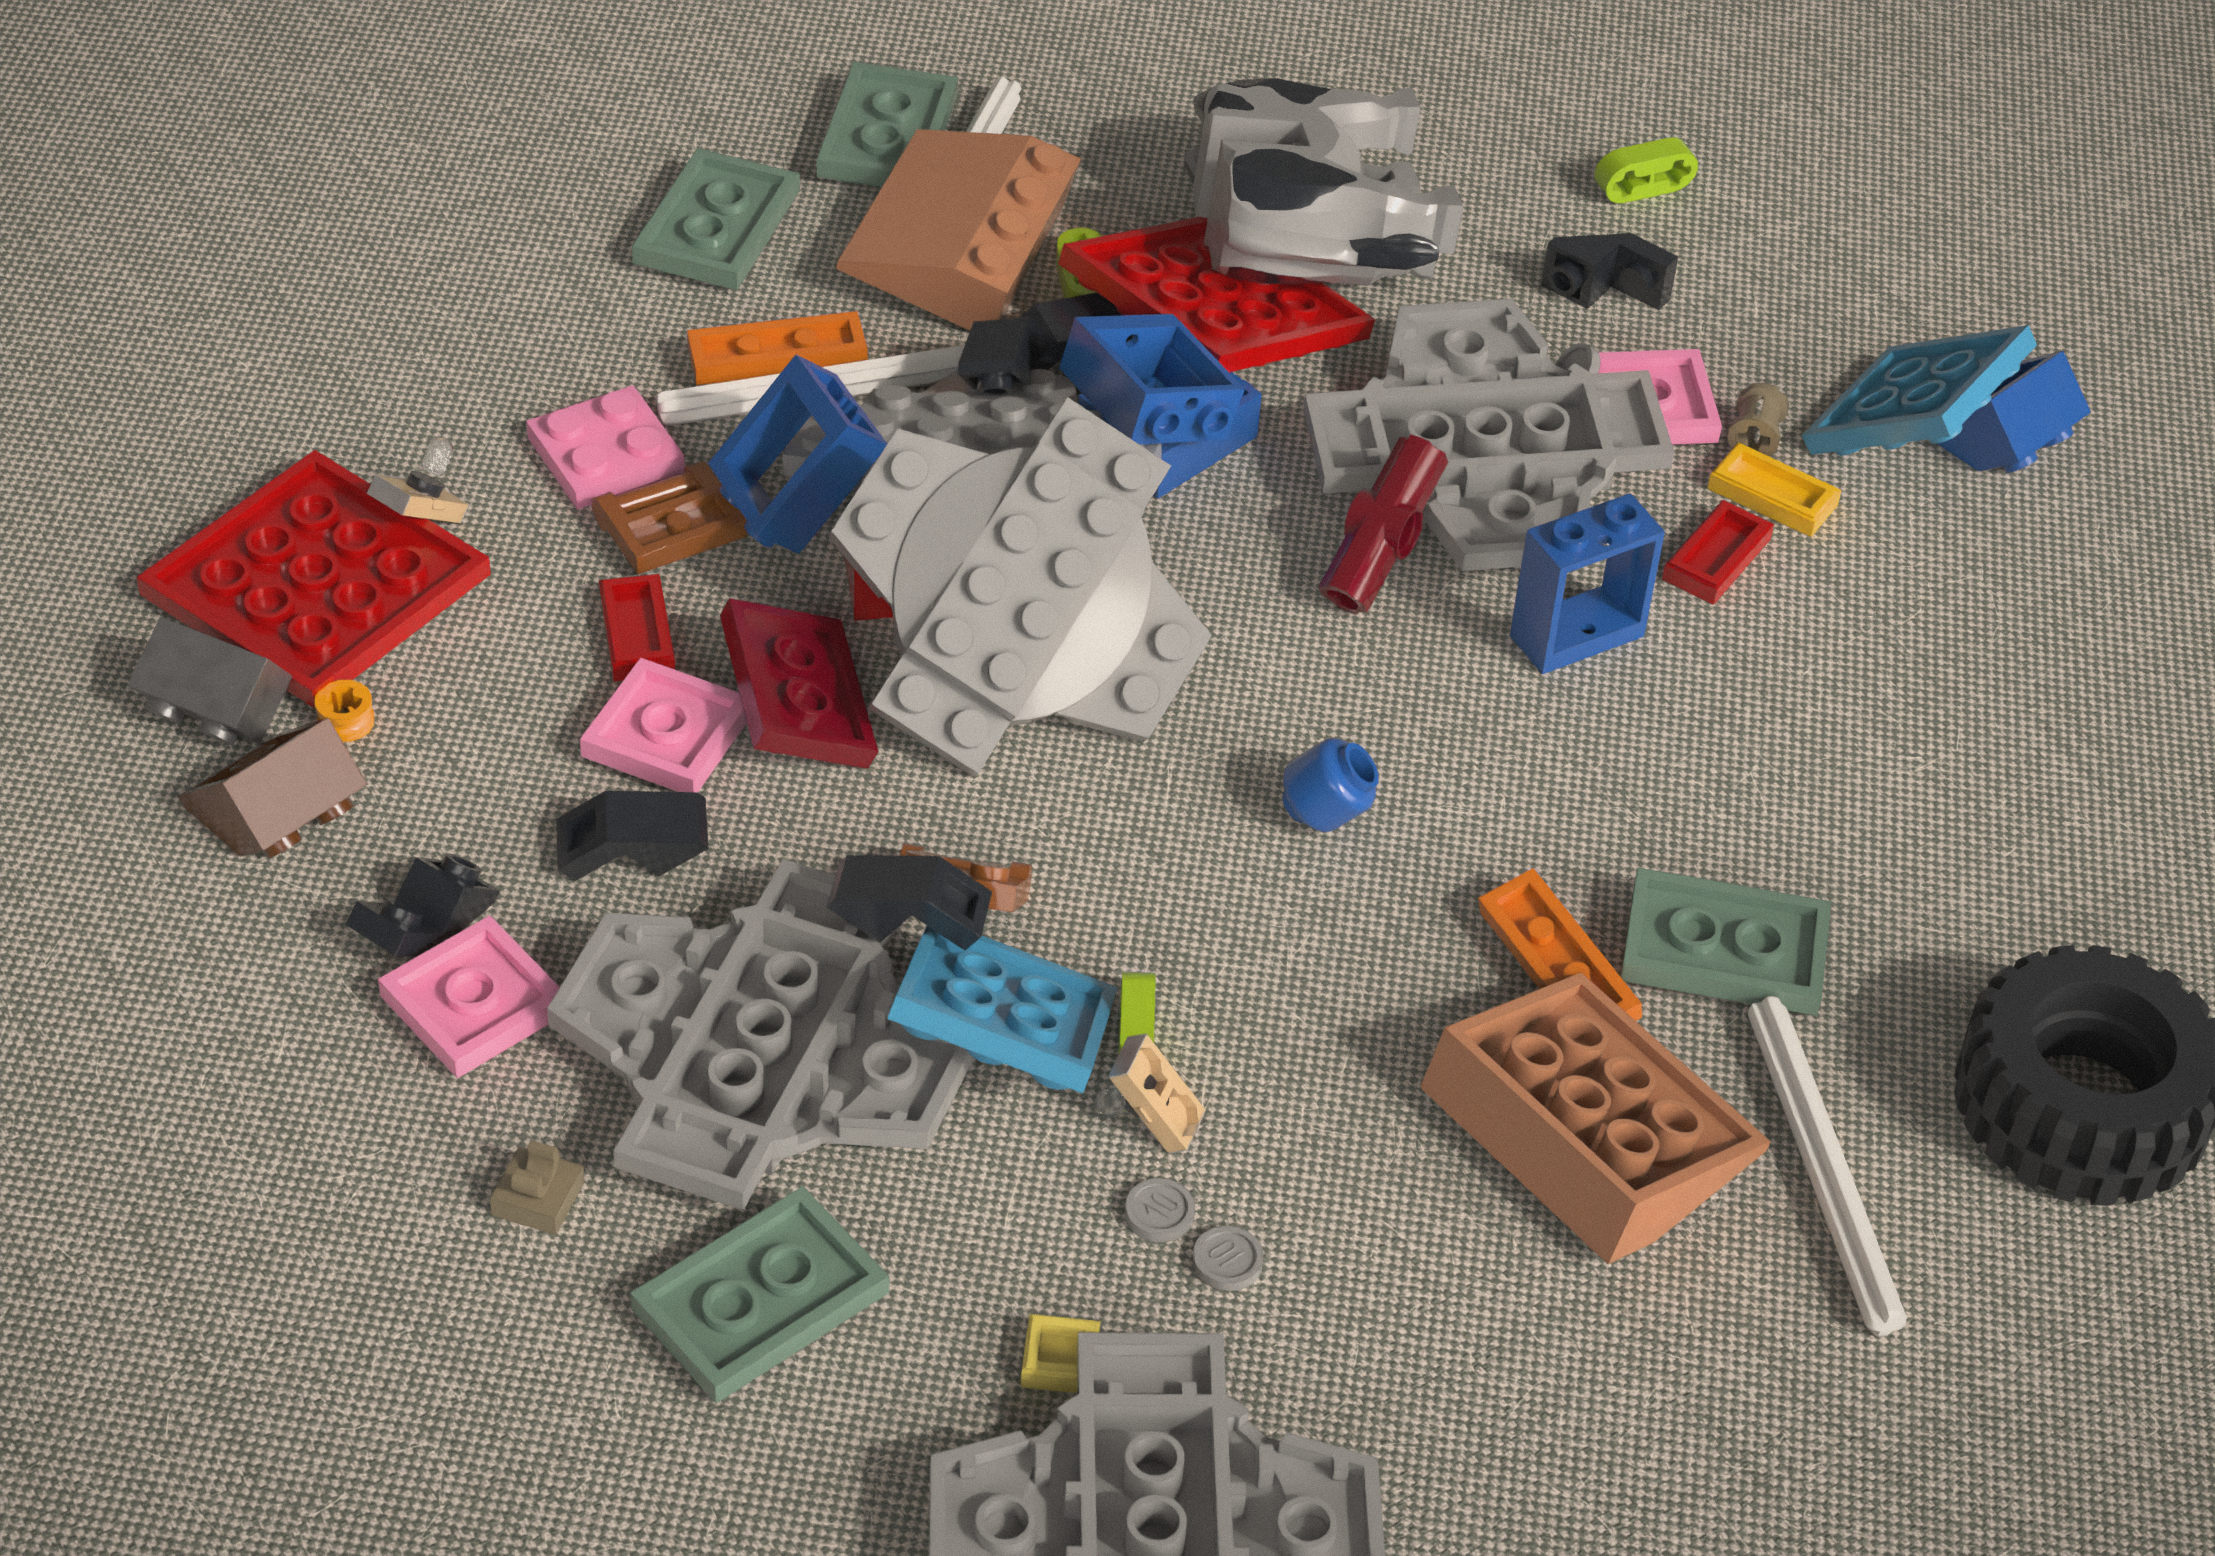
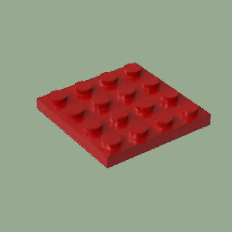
M1195 217L1066 243L1062 247L1058 265L1077 277L1080 285L1086 289L1098 292L1116 305L1117 311L1122 315L1174 314L1229 373L1251 367L1265 366L1267 363L1292 357H1303L1309 353L1330 348H1340L1346 344L1370 339L1376 320L1324 283L1260 284L1232 278L1212 270L1210 249L1204 244L1208 218Z
M313 450L142 572L136 579L139 595L191 629L265 657L292 675L286 691L315 709V696L326 685L337 680L355 679L490 576L491 570L489 556L428 519L403 516L367 494L370 483L320 452Z

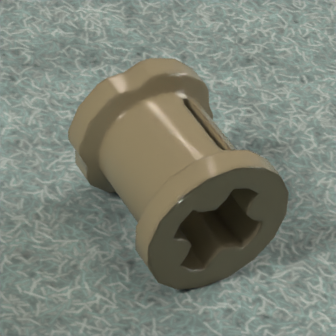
M1753 383L1739 393L1736 403L1739 417L1730 425L1727 435L1728 443L1732 449L1739 442L1767 456H1771L1777 451L1781 438L1778 424L1785 420L1789 409V402L1787 396L1781 393L1776 386L1768 383ZM1762 398L1764 401L1758 415L1756 406L1758 400ZM1757 427H1759V441L1758 443H1753Z

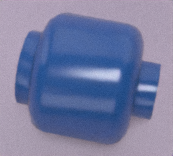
M1334 737L1321 741L1287 764L1283 773V804L1289 815L1299 823H1305L1310 828L1324 833L1336 830L1372 807L1376 798V786L1379 782L1378 770L1372 757L1359 744L1348 743Z

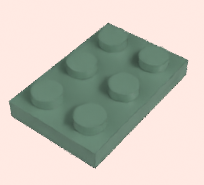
M853 62L817 157V177L839 180L844 183H860L883 187L917 129L946 131L958 96V77Z
M697 148L632 245L633 264L710 283L715 286L738 290L800 192V173Z
M1637 867L1620 977L1624 982L1748 1004L1762 1002L1766 996H1776L1780 999L1781 1004L1786 1006L1787 1011L1817 1016L1822 1000L1832 901Z
M802 1186L630 1292L631 1310L717 1404L889 1293V1275L810 1192Z

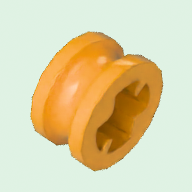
M337 680L329 683L316 694L315 710L318 714L317 721L329 718L342 742L361 739L371 731L375 719L372 709V695L369 689L361 682ZM348 708V713H341V709Z

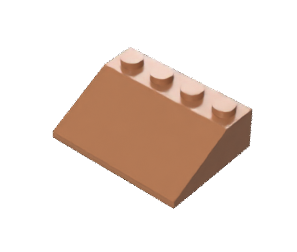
M917 129L840 256L835 269L967 330H971L972 324L975 321L1002 319L1065 204L1081 158L1030 135Z
M1582 973L1445 1027L1420 1086L1447 1115L1465 1129L1495 1160L1500 1162L1607 1264L1654 1243L1764 1154L1771 1142Z

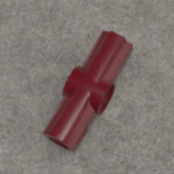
M1410 434L1409 437H1399L1371 490H1361L1350 505L1344 525L1345 538L1318 586L1323 597L1329 599L1338 608L1356 615L1359 612L1367 613L1396 559L1402 560L1409 556L1419 539L1423 524L1422 511L1448 464L1445 452L1436 448L1429 440Z

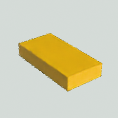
M1739 442L1710 474L1707 488L1809 537L1813 536L1838 506L1841 489Z

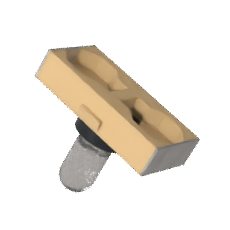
M445 437L434 438L429 444L420 467L432 474L443 476L453 453L451 441ZM411 471L407 479L375 474L367 492L368 495L403 516L461 523L469 506L468 503L443 489V483L418 471Z
M1146 1033L1127 1037L1108 1076L1116 1087L1105 1089L1098 1093L1095 1099L1096 1109L1105 1116L1131 1113L1143 1120L1169 1154L1187 1151L1206 1110Z

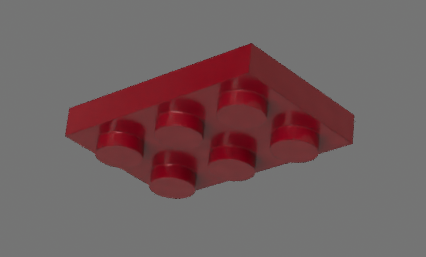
M729 598L719 616L753 748L774 754H785L868 769L879 751L841 619Z

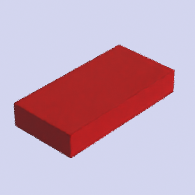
M1722 500L1666 562L1662 580L1714 605L1771 540L1774 524Z
M660 574L598 580L613 681H623L640 658L675 670V658Z

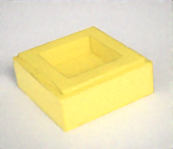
M1029 1314L1021 1373V1388L1078 1393V1332H1100L1101 1321Z

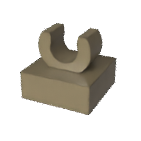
M530 1140L527 1148L519 1146L490 1197L492 1216L557 1235L585 1183L583 1165L560 1159L558 1148Z

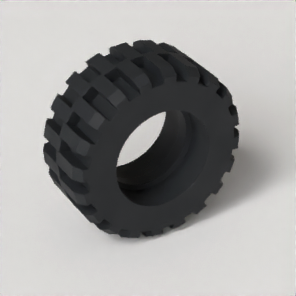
M2074 945L2058 946L2050 949L2048 956L2045 957L2040 951L2017 959L2014 967L2010 965L1996 973L1990 979L1987 989L1980 992L1974 1005L1954 1073V1077L1957 1080L1954 1089L1957 1108L1962 1115H1965L1963 1123L1976 1144L1982 1142L1987 1144L1984 1152L1986 1156L2001 1170L2008 1166L2017 1172L2016 1180L2033 1190H2035L2037 1185L2054 1191L2053 1198L2071 1203L2075 1197L2090 1198L2091 1205H2114L2118 1197H2125L2127 1203H2132L2153 1197L2155 1189L2159 1192L2167 1191L2182 1182L2186 1172L2194 1170L2202 1159L2215 1127V1018H2207L2210 1009L2196 991L2188 994L2181 988L2183 984L2181 978L2166 968L2160 973L2148 967V959L2132 953H2129L2128 958L2111 954V948L2094 945L2090 946L2088 951H2076ZM2055 1055H2076L2100 1061L2127 1077L2139 1092L2110 1094L2087 1089L2060 1075L2044 1058Z

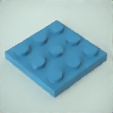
M2025 325L1888 347L1802 434L1810 454L1836 452L1837 455L1844 456L1866 447L1882 446L1885 450H1891L1912 441L1928 439L1930 443L1937 444L1952 439L1962 431V424L1970 415L1991 400V393L2005 379L2019 371V364L2037 346L2030 327Z
M926 926L887 1019L902 1024L903 1028L915 1037L925 1040H944L965 1048L973 1058L990 1065H1001L1004 1063L1030 1073L1037 1082L1046 1087L1057 1090L1069 1088L1083 1094L1095 1063L1118 987L985 936H981L979 940L964 951Z

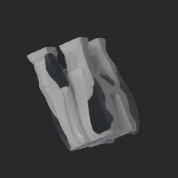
M1278 78L1241 79L1213 86L1194 96V110L1203 123L1200 146L1185 152L1184 166L1194 188L1196 217L1208 218L1204 244L1210 249L1212 270L1232 278L1260 284L1329 282L1369 286L1384 276L1409 273L1419 278L1431 280L1436 261L1439 259V253L1454 254L1463 212V204L1455 186H1443L1436 188L1432 192L1419 193L1420 183L1411 162L1399 161L1386 167L1362 163L1359 149L1370 148L1385 150L1394 148L1401 154H1412L1420 115V105L1413 88H1402L1392 95L1378 97L1368 92L1352 89H1328Z

